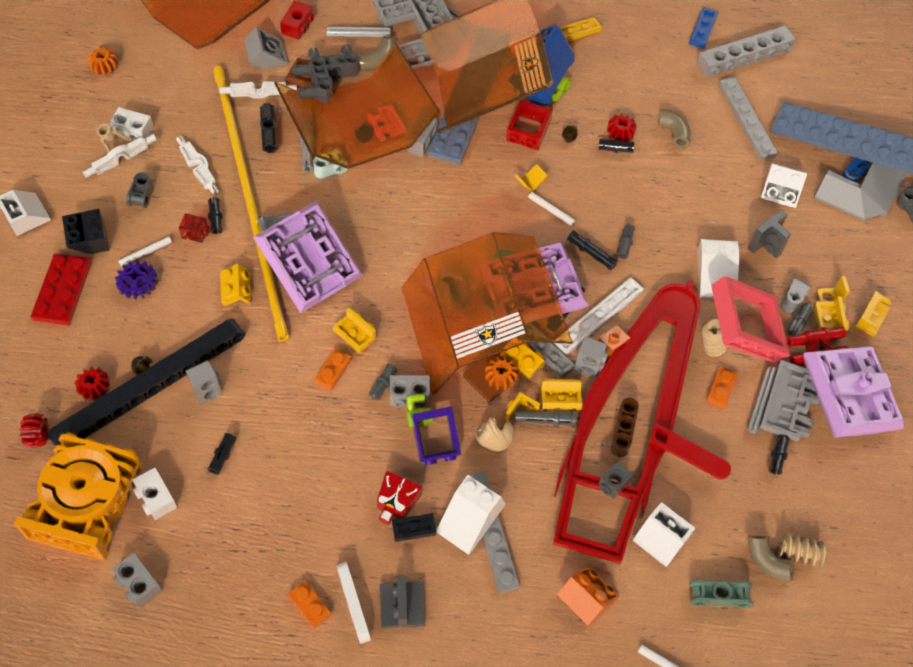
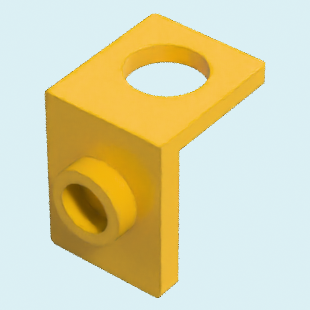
M537 164L522 179L517 174L514 175L530 192H534L549 177Z
M841 276L835 288H820L816 292L819 302H834L837 296H841L842 302H844L850 290L846 276ZM829 293L833 299L827 301L823 298L822 294Z
M520 392L516 399H511L507 405L505 421L511 420L520 405L530 411H539L540 403Z

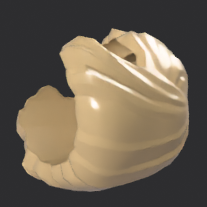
M489 418L476 432V439L480 445L497 452L506 450L515 436L514 427L509 421L502 424L498 429L497 420L494 418Z

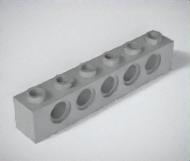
M782 26L702 51L699 54L697 65L706 78L716 76L722 72L731 71L741 66L744 67L782 53H788L792 50L796 39L786 26Z

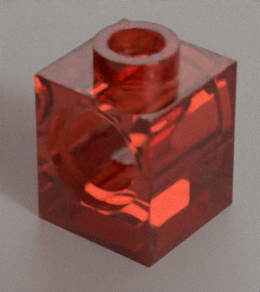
M185 213L179 225L181 238L203 243L205 236L207 237L210 227L207 224L206 218Z

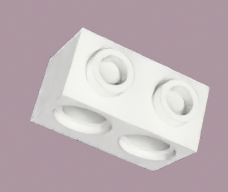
M118 107L109 122L112 129L116 128L119 132L134 140L140 137L147 138L154 128L151 116Z

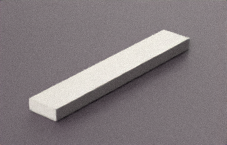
M630 277L555 339L552 344L568 356L582 344L584 337L589 338L641 295L644 292V288Z

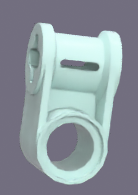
M340 150L318 155L313 160L314 175L321 179L342 174L349 167L348 163L344 161L343 153Z

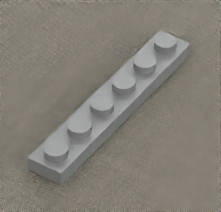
M732 77L720 80L718 85L759 160L776 157L777 151L737 79Z
M485 471L469 475L490 489ZM497 516L482 539L498 593L502 594L518 590L520 585L499 516Z

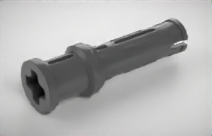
M516 409L515 422L553 424L555 427L567 425L575 428L576 410L563 412L555 409L553 412Z

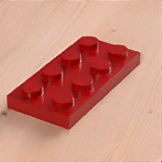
M54 253L30 316L32 321L70 326L92 264L90 258Z

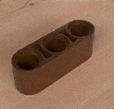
M625 398L618 411L611 444V451L617 457L626 456L632 444L639 409L638 402L633 398ZM625 408L631 409L632 412L626 411ZM625 425L629 429H623L621 426ZM617 443H622L625 447H620Z

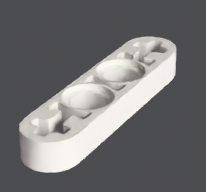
M347 562L336 564L359 643L371 641Z

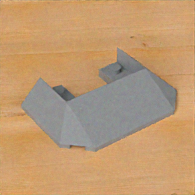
M373 0L379 25L384 24L387 27L412 20L421 39L396 45L397 52L403 63V71L409 72L456 58L465 39L443 0Z
M870 162L871 166L862 184H859L828 170L814 199L863 221L875 216H887L907 172Z

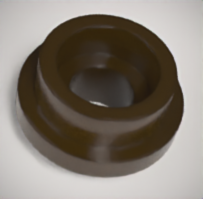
M574 126L565 127L562 132V138H564L565 142L571 143L577 138V128Z

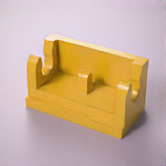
M875 291L855 327L875 337L890 309L886 304L890 305L891 300Z

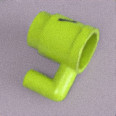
M563 76L556 88L557 91L551 97L553 101H558L562 94L568 91L572 81L571 78Z
M424 394L407 396V421L409 428H413L410 414L431 410V408L425 407L415 408V402L425 401ZM433 418L418 421L419 427L433 424Z

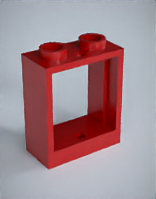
M520 100L507 128L506 141L539 150L550 125L553 109ZM519 117L542 123L538 134L535 135L516 129L515 126Z

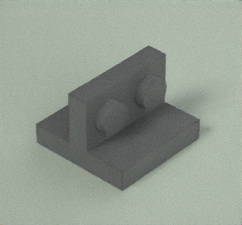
M781 210L759 226L748 249L755 253L761 247H764L775 258L780 256L791 235L783 227L788 214Z
M397 576V583L380 584L381 629L425 627L423 582H406V576Z

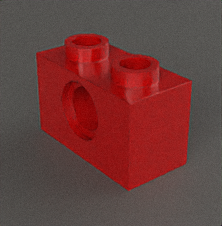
M294 0L280 21L281 34L299 40L306 33L308 25L314 20L312 6Z

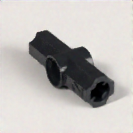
M264 103L260 106L262 149L269 154L278 150V132L275 105Z

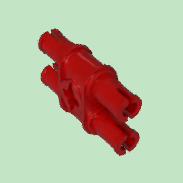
M822 327L818 330H805L803 334L787 337L789 347L805 345L806 352L848 348V346L831 348V340L846 337L844 327L831 329ZM804 353L791 355L790 362L797 366L805 365Z

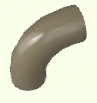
M383 39L380 41L377 51L361 54V71L376 70L385 66L393 58L396 48L395 42L392 39Z
M662 109L659 126L672 131L674 135L673 144L676 147H688L691 135L686 120L677 113Z
M749 536L748 546L750 555L757 567L771 578L793 581V561L780 559L775 556L770 549L769 537Z

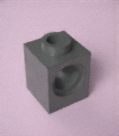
M618 461L601 476L598 485L604 494L610 495L614 499L630 484L633 474ZM610 479H615L619 483L614 484L610 481Z

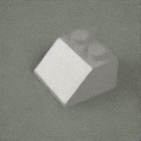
M257 26L244 38L251 65L261 69H269L288 64L281 38Z

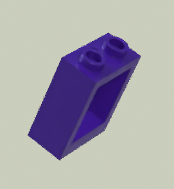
M452 406L410 414L419 462L431 465L437 463L436 459L444 458L445 461L457 459L456 455H461ZM446 416L453 450L425 456L418 421Z

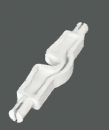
M264 81L260 89H256L253 82L231 83L230 87H219V94H230L231 97L265 98L269 95H286V92H297L296 84L286 85V82Z
M152 134L145 139L140 137L129 144L120 145L112 149L106 156L91 163L92 167L82 172L86 178L95 173L100 175L119 165L118 159L120 156H124L125 159L129 160L148 149L147 145L157 141V139Z
M183 136L177 137L176 140L180 144V152L188 166L199 165L193 169L195 177L205 189L211 191L212 195L218 194L219 190L215 186L216 181L209 171L206 158L197 153L192 144L186 142Z

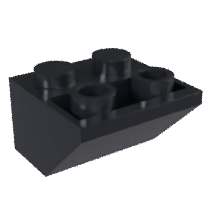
M100 209L62 216L67 248L87 254L109 251L105 222Z

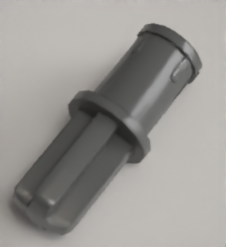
M626 224L622 237L619 238L620 245L616 254L618 258H628L629 249L633 245L634 225Z
M804 303L798 314L794 315L793 322L788 329L790 336L798 335L803 326L808 323L807 319L813 311V307L810 304Z
M387 364L380 377L376 378V383L369 392L371 399L379 400L385 389L390 387V375H395L398 371L395 366Z

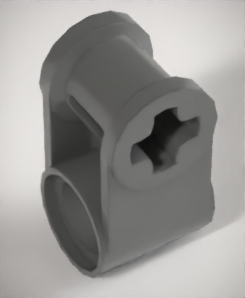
M140 172L134 176L126 196L127 205L135 204L142 206V208L148 207L154 187L147 173Z

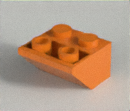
M589 566L571 576L557 593L587 625L597 620L619 598L615 589L611 585L606 584L600 578L599 573Z

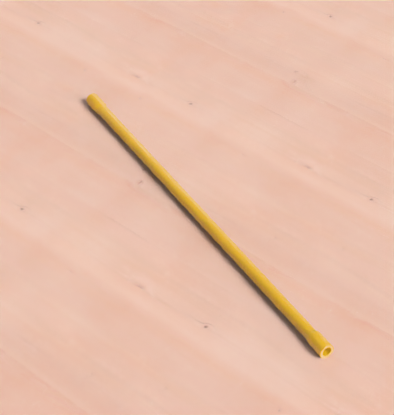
M214 67L213 72L218 89L219 87H227L223 67ZM220 94L253 235L256 236L261 233L257 222L259 216L229 94ZM256 243L275 322L277 338L279 341H285L289 338L283 318L272 269Z

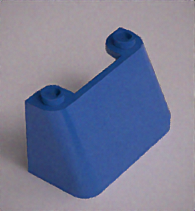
M556 24L540 30L536 36L538 38L537 42L539 44L537 48L546 84L543 85L539 65L537 69L541 87H538L535 70H533L537 86L536 89L533 86L531 73H529L532 85L531 91L529 90L526 74L524 75L528 89L526 93L521 72L517 77L513 75L509 81L530 102L540 106H547L552 101L553 93L568 68L575 61V55L561 28Z

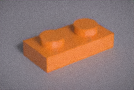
M334 349L315 377V382L333 390L352 361L351 356Z
M719 367L706 401L725 408L738 373Z
M305 580L288 593V597L314 629L332 615Z

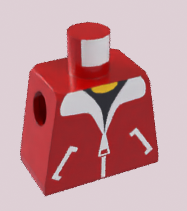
M386 471L377 498V508L382 510L379 520L389 525L394 516L397 518L406 517L422 496V486Z

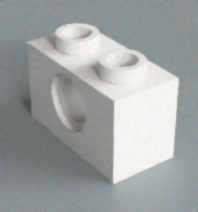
M156 468L133 479L136 487L132 489L138 499L143 498L145 503L142 504V507L147 516L151 514L154 520H157L177 508ZM157 492L155 497L149 498L151 493Z

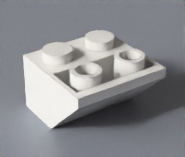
M771 162L761 198L796 208L807 173Z
M11 190L0 195V208L16 236L51 220L36 193Z
M661 502L646 520L633 539V542L667 567L691 537L695 527Z

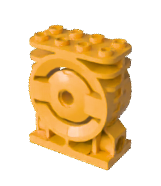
M72 433L61 434L59 437L61 445H56L53 449L56 455L50 457L40 473L37 484L39 499L28 504L23 516H17L14 525L26 539L106 560L109 553L107 546L113 535L110 526L125 511L129 493L133 490L131 484L133 479L138 477L136 472L141 471L143 465L136 452L132 449H119L110 443L100 444L91 438L81 439ZM96 464H100L106 470L108 479H113L115 482L105 480L102 471ZM85 484L84 487L77 489L79 485ZM55 491L61 502L72 509L65 508L56 502L54 498ZM52 520H54V522L56 523V525H54V526L51 525Z

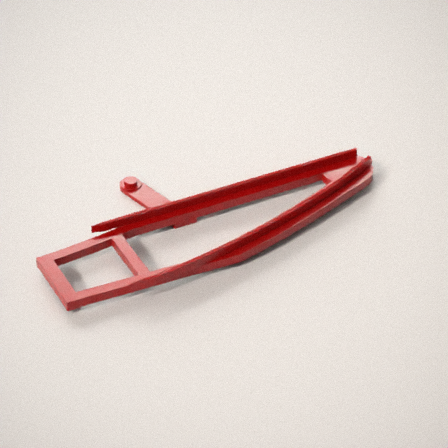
M687 281L685 285L679 283L668 284L657 292L627 332V335L630 337L629 341L613 352L585 397L577 434L561 468L555 491L556 496L571 458L553 545L621 564L641 503L642 517L644 515L653 476L665 451L716 479L724 480L730 475L731 466L726 460L673 432L700 312V299L692 289L694 286L693 281ZM664 320L667 323L676 325L640 481L637 488L627 486L617 495L631 499V502L623 520L615 547L566 533L576 484L601 491L598 485L600 477L582 473L579 470L585 443L602 409L622 375L659 323Z

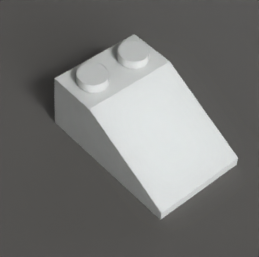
M701 239L697 250L699 298L714 299L711 284L720 280L721 277L727 276L738 281V241Z
M467 475L456 490L436 532L470 555L506 503L501 496Z

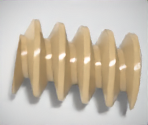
M710 320L702 329L703 349L708 356L719 357L726 352L728 346H725L723 343L719 320Z
M786 533L779 542L778 558H781L783 553H786V560H789L794 555L795 562H798L800 557L803 559V564H806L808 559H811V566H815L816 562L819 561L821 568L826 556V545L824 541L817 543L816 539L809 541L807 537H802L800 540L799 535L792 537L790 533Z

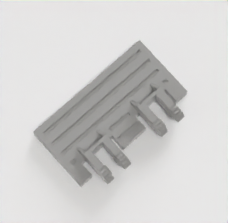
M780 360L759 428L778 435L781 434V436L786 435L791 440L797 442L801 436L810 437L811 431L802 426L812 427L814 421L803 415L807 414L810 403L816 405L819 404V400L816 395L811 394H816L806 368Z

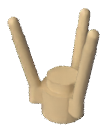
M101 124L97 129V134L101 137L100 142L103 143L108 153L111 149L107 141L114 140L115 135L129 142L134 141V139L119 132L116 128L112 129L108 124Z

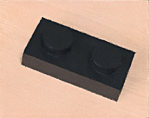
M433 513L392 519L395 542L436 536Z

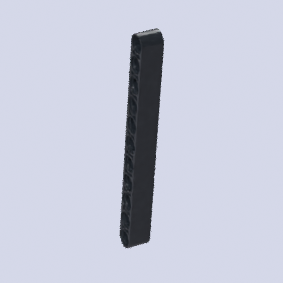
M231 318L224 321L52 427L47 433L49 439L56 446L61 445L59 441L61 434L72 433L78 438H87L186 376L187 370L212 360L243 340L246 333L235 319Z

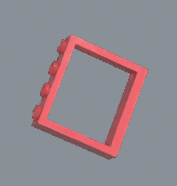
M727 276L721 277L720 280L711 284L725 346L773 363H777L790 356L776 296ZM734 297L760 307L767 341L741 331Z

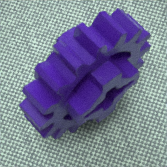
M139 260L136 261V264L130 261L128 267L122 266L123 271H117L119 276L115 277L117 282L115 284L121 295L125 294L128 299L131 295L134 297V300L139 295L144 298L145 293L151 294L150 289H156L155 284L158 283L157 273L152 265H147L146 261L140 264Z

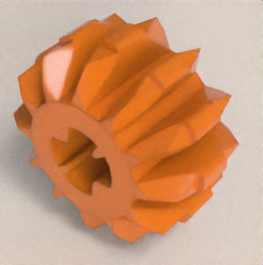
M100 47L98 50L94 48V52H89L88 64L92 72H96L97 75L101 73L105 75L107 72L112 73V70H116L118 60L113 50H110L108 47L104 49Z
M499 357L496 358V362L491 360L489 366L485 368V379L489 381L490 387L496 385V390L503 387L506 391L507 387H513L514 381L518 379V368L514 367L513 361L507 362L506 357L503 361Z

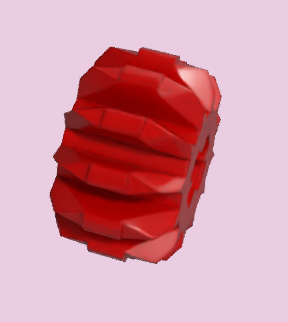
M622 113L620 116L614 115L613 118H610L607 126L609 138L629 142L635 136L637 128L634 118L629 119V115L623 116Z
M91 366L89 371L83 369V374H77L78 380L74 381L76 391L85 400L90 397L94 401L96 396L101 398L102 393H108L107 387L110 386L109 376L100 367L95 370Z
M39 413L25 415L20 422L22 444L30 448L45 446L49 440L47 435L50 426L48 425V419L45 418L44 414Z

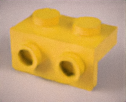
M240 264L220 271L221 303L225 306L239 300L247 304L251 302V274L249 270Z
M837 296L834 302L814 303L818 329L822 327L828 329L844 327L846 331L849 329V320L845 316L846 306L842 302L841 296Z
M349 307L346 310L347 315L333 326V331L360 354L376 340V328L370 322L367 323L363 320L358 311H353Z
M515 337L500 353V357L503 359L506 357L507 362L513 361L514 367H517L518 371L529 380L540 368L543 369L545 367L543 355L538 351L533 352L524 340L519 341Z
M542 379V409L582 410L581 380Z

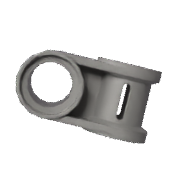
M794 277L782 302V309L790 314L795 313L812 285Z

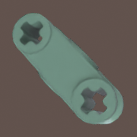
M693 580L689 582V586L692 588L690 604L693 606L750 608L753 606V601L750 598V589L752 588L750 582ZM716 591H723L726 597L718 596Z

